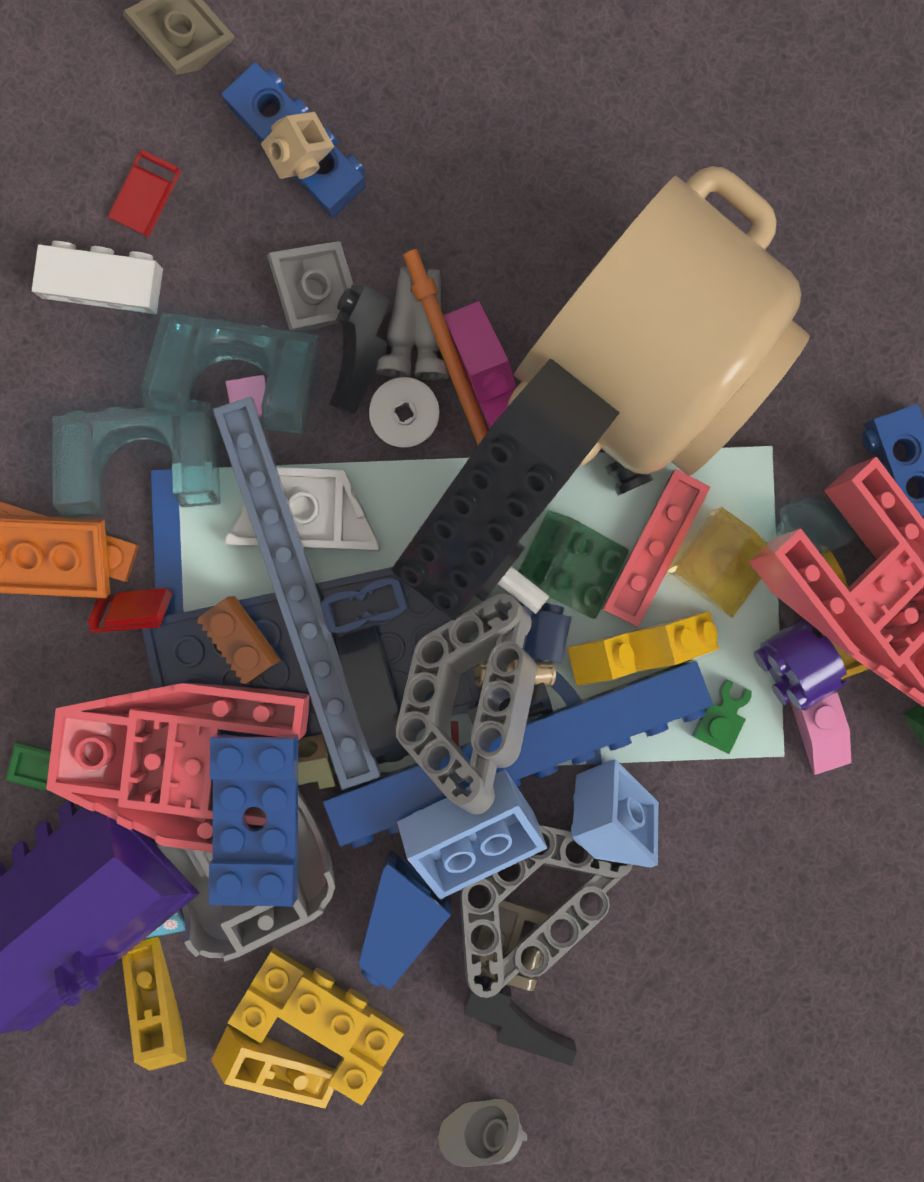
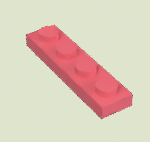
M677 469L673 470L602 607L604 611L635 627H639L710 486L691 476H687Z

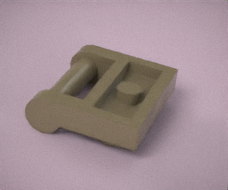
M509 899L502 900L498 904L502 956H506L518 944L525 920L535 923L534 929L551 912ZM482 925L475 943V947L478 949L488 947L492 941L491 931ZM533 946L527 947L522 963L527 970L534 969L539 964L541 955L537 948ZM494 953L486 956L472 954V963L481 961L480 976L495 979V975L487 972L486 960L494 961ZM518 973L507 984L524 990L534 991L538 978Z

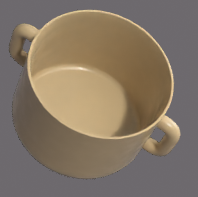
M710 166L700 169L686 182L675 175L608 251L524 358L514 373V376L521 383L512 393L508 406L551 358L620 412L579 467L586 465L603 449L624 468L637 474L657 472L670 462L687 476L697 472L735 435L764 402L796 361L810 337L804 329L792 320L800 306L801 289L799 281L789 269L766 251L776 232L777 220L773 208L755 190L724 167ZM710 192L720 195L751 222L750 230L744 233L706 201V196Z

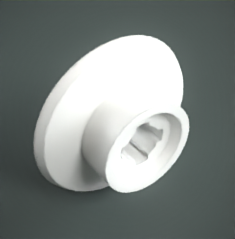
M399 377L385 382L374 393L370 402L369 418L375 433L383 441L396 447H412L424 442L434 432L439 420V405L435 394L426 384L414 378ZM404 405H408L414 415L405 420V422H401L396 410L404 407Z

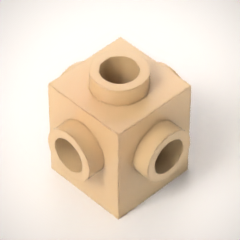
M315 112L290 115L279 119L271 126L272 132L261 143L280 179L293 176L304 179L311 176L320 168L318 163L334 148Z

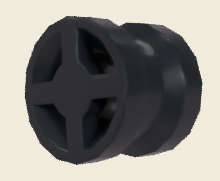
M617 461L605 467L607 473L612 475L617 483L615 491L618 496L654 480L651 473H633Z

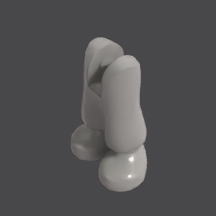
M401 267L393 311L386 336L391 353L382 356L378 360L376 373L392 378L411 377V349L413 345H416L418 357L415 364V379L431 381L448 379L450 374L444 360L437 357L440 349L421 301L417 302L413 292H411L413 280L407 267ZM428 269V278H433L439 292L435 296L441 308V273L437 269Z

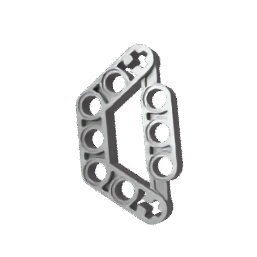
M507 593L492 596L458 616L455 621H449L418 641L414 649L396 725L398 741L452 803L474 815L486 812L494 802L495 792L493 784L497 768H506L512 765L519 757L537 675L535 661L522 649L525 636L531 629V617L523 606L512 595ZM478 632L476 639L468 643L470 636ZM443 652L441 659L434 663L436 656ZM488 658L471 735L473 751L470 760L449 737L447 731L460 674ZM519 659L518 665L513 670L507 671L509 664ZM435 689L433 697L425 702L427 694ZM511 698L508 707L499 711L502 701ZM426 728L422 739L416 741L417 734ZM502 737L499 748L490 752L493 741ZM450 755L449 764L440 770L442 760ZM464 780L468 782L472 793L469 794L459 783Z
M539 825L541 833L545 838L547 849L542 855L534 854L516 863L518 874L513 881L507 882L502 880L497 872L464 887L460 891L465 978L469 989L480 997L489 998L500 992L518 973L530 977H537L545 973L607 915L610 903L606 892L623 876L627 875L633 865L621 863V866L614 867L611 871L610 863L600 860L593 862L594 857L585 849L584 858L579 864L570 862L566 856V847L570 842H575L572 838V833ZM541 865L592 876L527 934L506 956H502L498 904ZM475 885L484 887L489 895L488 903L480 909L471 906L468 901V892ZM586 893L593 894L598 900V910L592 916L584 914L580 908V900ZM558 919L564 920L570 929L569 937L562 943L556 942L550 932L551 925ZM480 925L487 927L492 934L490 945L484 949L476 948L471 942L473 929ZM529 946L537 948L541 955L539 965L531 970H527L521 963V954ZM494 953V961L486 960L487 972L495 975V981L488 982V989L483 990L481 984L474 982V976L481 974V961L472 963V954L486 956Z

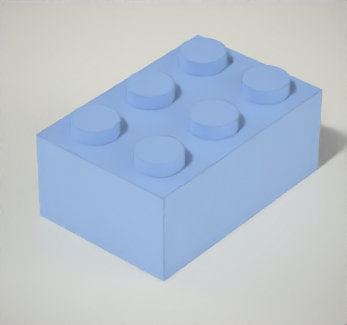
M506 770L495 774L493 784L495 792L494 802L489 810L482 814H470L452 803L448 798H445L397 821L407 860L439 899L547 849L534 811ZM470 787L465 788L469 794L472 793Z

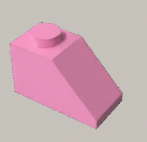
M838 692L832 693L805 711L798 710L791 703L813 774L816 775L850 764V729Z

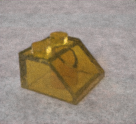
M723 507L713 509L668 573L726 615L733 618L761 579L749 561L767 543L755 530Z

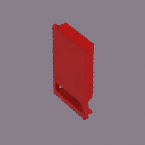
M140 150L107 218L149 238L182 170L161 158ZM142 157L175 173L172 182L138 166L140 158Z
M168 588L117 592L115 596L98 598L87 621L90 626L89 631L90 633L160 627L173 592L168 590ZM109 602H112L103 622L104 627H99Z

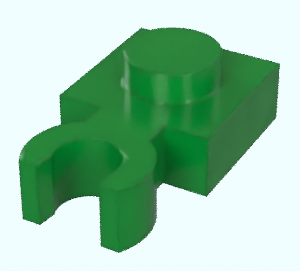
M726 679L719 689V696L721 698L719 705L713 703L714 706L704 709L706 715L699 719L692 737L730 754L746 721L745 718L736 713L739 708L748 704L752 691L744 688L738 699H732L729 691L733 682Z

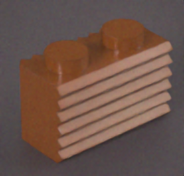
M228 596L198 618L197 624H203L202 630L208 631L207 637L212 638V644H217L216 650L222 651L221 657L227 658L226 663L231 664V670L236 671L235 677H241L240 683L247 684L252 682L281 661L235 596Z

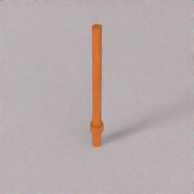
M411 250L403 254L414 283L411 289L416 301H421L476 443L479 445L489 430L435 296L439 293L433 278H428L418 250Z

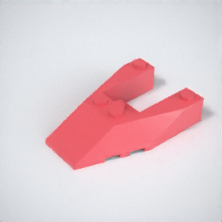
M874 457L847 468L824 490L876 558V561L848 589L801 528L774 537L749 563L775 596L850 656L924 707V519L879 459Z
M179 683L58 707L55 711L46 789L92 812L97 811L105 816L107 815L116 820L117 824L129 830L134 829L155 839V842L162 846L213 852V780H210V737L220 734L221 730L274 737L299 735V739H301L307 730L310 694L262 688ZM250 807L245 812V820L250 827L262 828L265 826L267 818L262 809Z

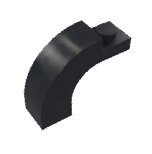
M375 627L336 638L350 696L372 757H376L378 764L402 760L410 754L396 737V725L400 706L394 691L384 650Z

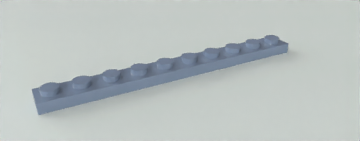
M250 396L214 408L213 411L341 789L343 790L378 778L381 774L376 759L372 757L360 727L345 679L338 647L333 633L328 631L320 606L322 600L254 399Z

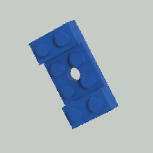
M215 734L210 737V780H213V860L209 863V905L293 907L296 902L298 885L299 735L236 737L228 734ZM258 807L265 812L267 820L264 827L252 828L247 824L245 812L248 808Z

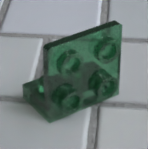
M548 510L518 572L552 599L595 619L629 550L573 518Z

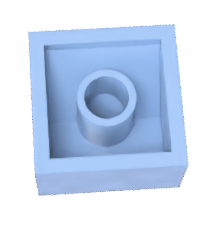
M615 759L577 774L575 793L573 795V824L571 826L572 838L595 859L650 868L657 866L659 802Z

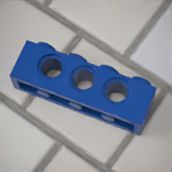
M256 62L221 94L227 107L261 143L272 132L271 126L279 119L310 112L308 107L298 97L291 100L283 91L285 84L271 68L265 72ZM276 104L280 106V110L275 116L265 117L261 115L262 110L267 105ZM323 125L334 148L321 161L328 160L333 162L334 168L330 173L324 175L315 172L304 179H299L297 176L293 177L333 219L366 188L363 176L366 171L353 155L349 154L345 157L336 148L339 144L338 140Z
M915 404L864 423L866 431H863L862 438L867 451L875 454V457L879 459L919 514L923 516L924 418L919 404ZM895 442L903 444L906 449V458L903 462L897 460L893 455ZM910 478L914 479L919 485V494L915 499L906 492V483Z

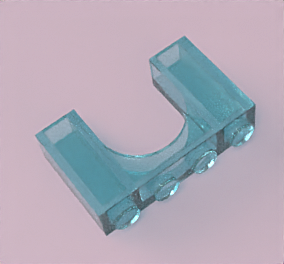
M162 312L141 384L146 412L185 417L193 385L198 375L214 363L224 360H242L256 365L268 377L261 405L263 429L303 434L319 361V335L304 331L269 328L264 325L255 326L234 323L223 319L214 320L193 317L188 314Z
M187 400L182 404L169 406L152 403L137 409L110 407L104 412L70 411L66 415L52 416L53 505L63 517L77 518L103 515V472L105 465L118 448L131 441L141 439L158 441L171 449L173 494L181 508L221 504L218 427L210 402Z

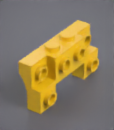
M273 947L231 1015L228 1024L257 1042L262 1043L275 1020L279 1017L343 1057L331 1075L328 1085L362 1106L383 1073L384 1065L404 1035L405 1028L367 1005L368 999L360 992L351 988L346 992L334 984L335 979L326 971L316 968L313 972Z

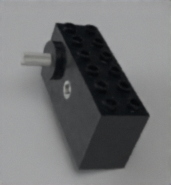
M550 358L493 423L394 564L391 571L454 621L474 596L483 602L497 584L536 614L547 601L549 595L512 567L513 563L525 549L519 543V540L569 480L620 412Z

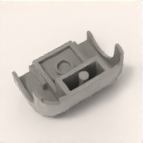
M299 787L297 900L293 907L209 905V863L213 860V852L168 847L156 842L154 843L200 893L182 908L185 919L184 944L195 957L202 955L208 958H224V962L240 957L311 922L323 914V909L332 899L335 889L334 870L327 842Z

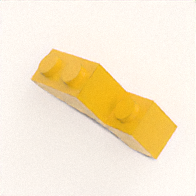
M708 611L626 633L589 640L567 647L576 686L614 680L637 671L677 665L718 650L719 645L717 629L712 621L711 612Z

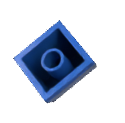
M393 850L389 852L385 860L358 964L362 968L361 974L371 984L377 987L382 984L388 990H391L451 916L452 900L450 896L439 899L416 869Z

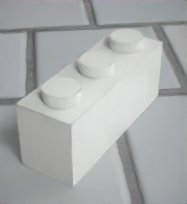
M52 241L51 246L38 244L32 292L42 299L157 314L163 268L153 260L152 255L132 251L129 252V257L114 255V250L105 247L91 246L90 251L76 250V245L68 242Z

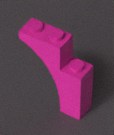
M478 301L443 316L487 427L490 429L497 418L508 407V401L517 387L509 360Z

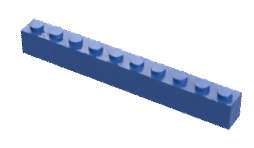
M691 659L556 709L553 713L527 720L518 759L506 768H497L496 773L506 770L518 787L521 785L520 779L535 774L536 779L551 775L558 771V764L571 760L573 765L594 758L593 751L608 746L610 751L631 744L630 737L645 732L647 737L657 735L668 730L667 723L682 718L683 723L705 716L704 709L714 705L697 661ZM502 737L493 741L490 752L499 748ZM471 742L459 746L471 760L473 751ZM450 755L442 760L440 770L449 764ZM416 762L329 795L323 803L339 846L350 843L351 848H357L374 840L372 835L387 829L388 834L400 832L397 821L447 797ZM465 780L459 783L464 788L470 787V784Z

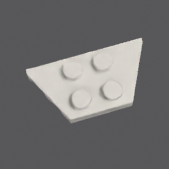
M277 467L304 548L378 550L379 544L345 470ZM244 504L241 509L242 513L232 531L226 537L225 545L259 546Z

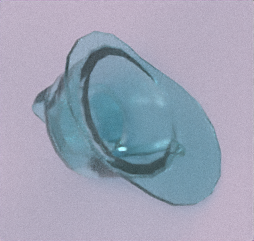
M819 497L807 498L783 506L780 512L781 521L776 530L777 537L801 528L821 555L849 544L854 540L856 534L838 508Z

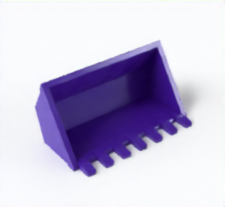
M68 800L59 808L61 826L53 832L51 824L44 820L35 828L37 846L32 851H29L27 843L21 840L12 848L13 867L6 872L4 863L0 861V1034L22 1030L23 1032L31 1031L64 1004L67 1006L78 1004L81 1001L83 989L87 992L94 991L99 987V981H101L99 977L103 972L200 894L147 835L134 829L129 830L117 824L116 820L97 811L92 812L82 807L77 812L74 803Z

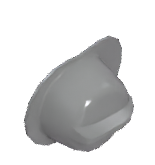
M505 1099L468 1102L461 1105L443 1120L440 1126L438 1141L439 1149L447 1161L455 1166L474 1167L503 1164L512 1160L518 1154L522 1142L528 1141V1136L522 1130L519 1114L514 1105Z

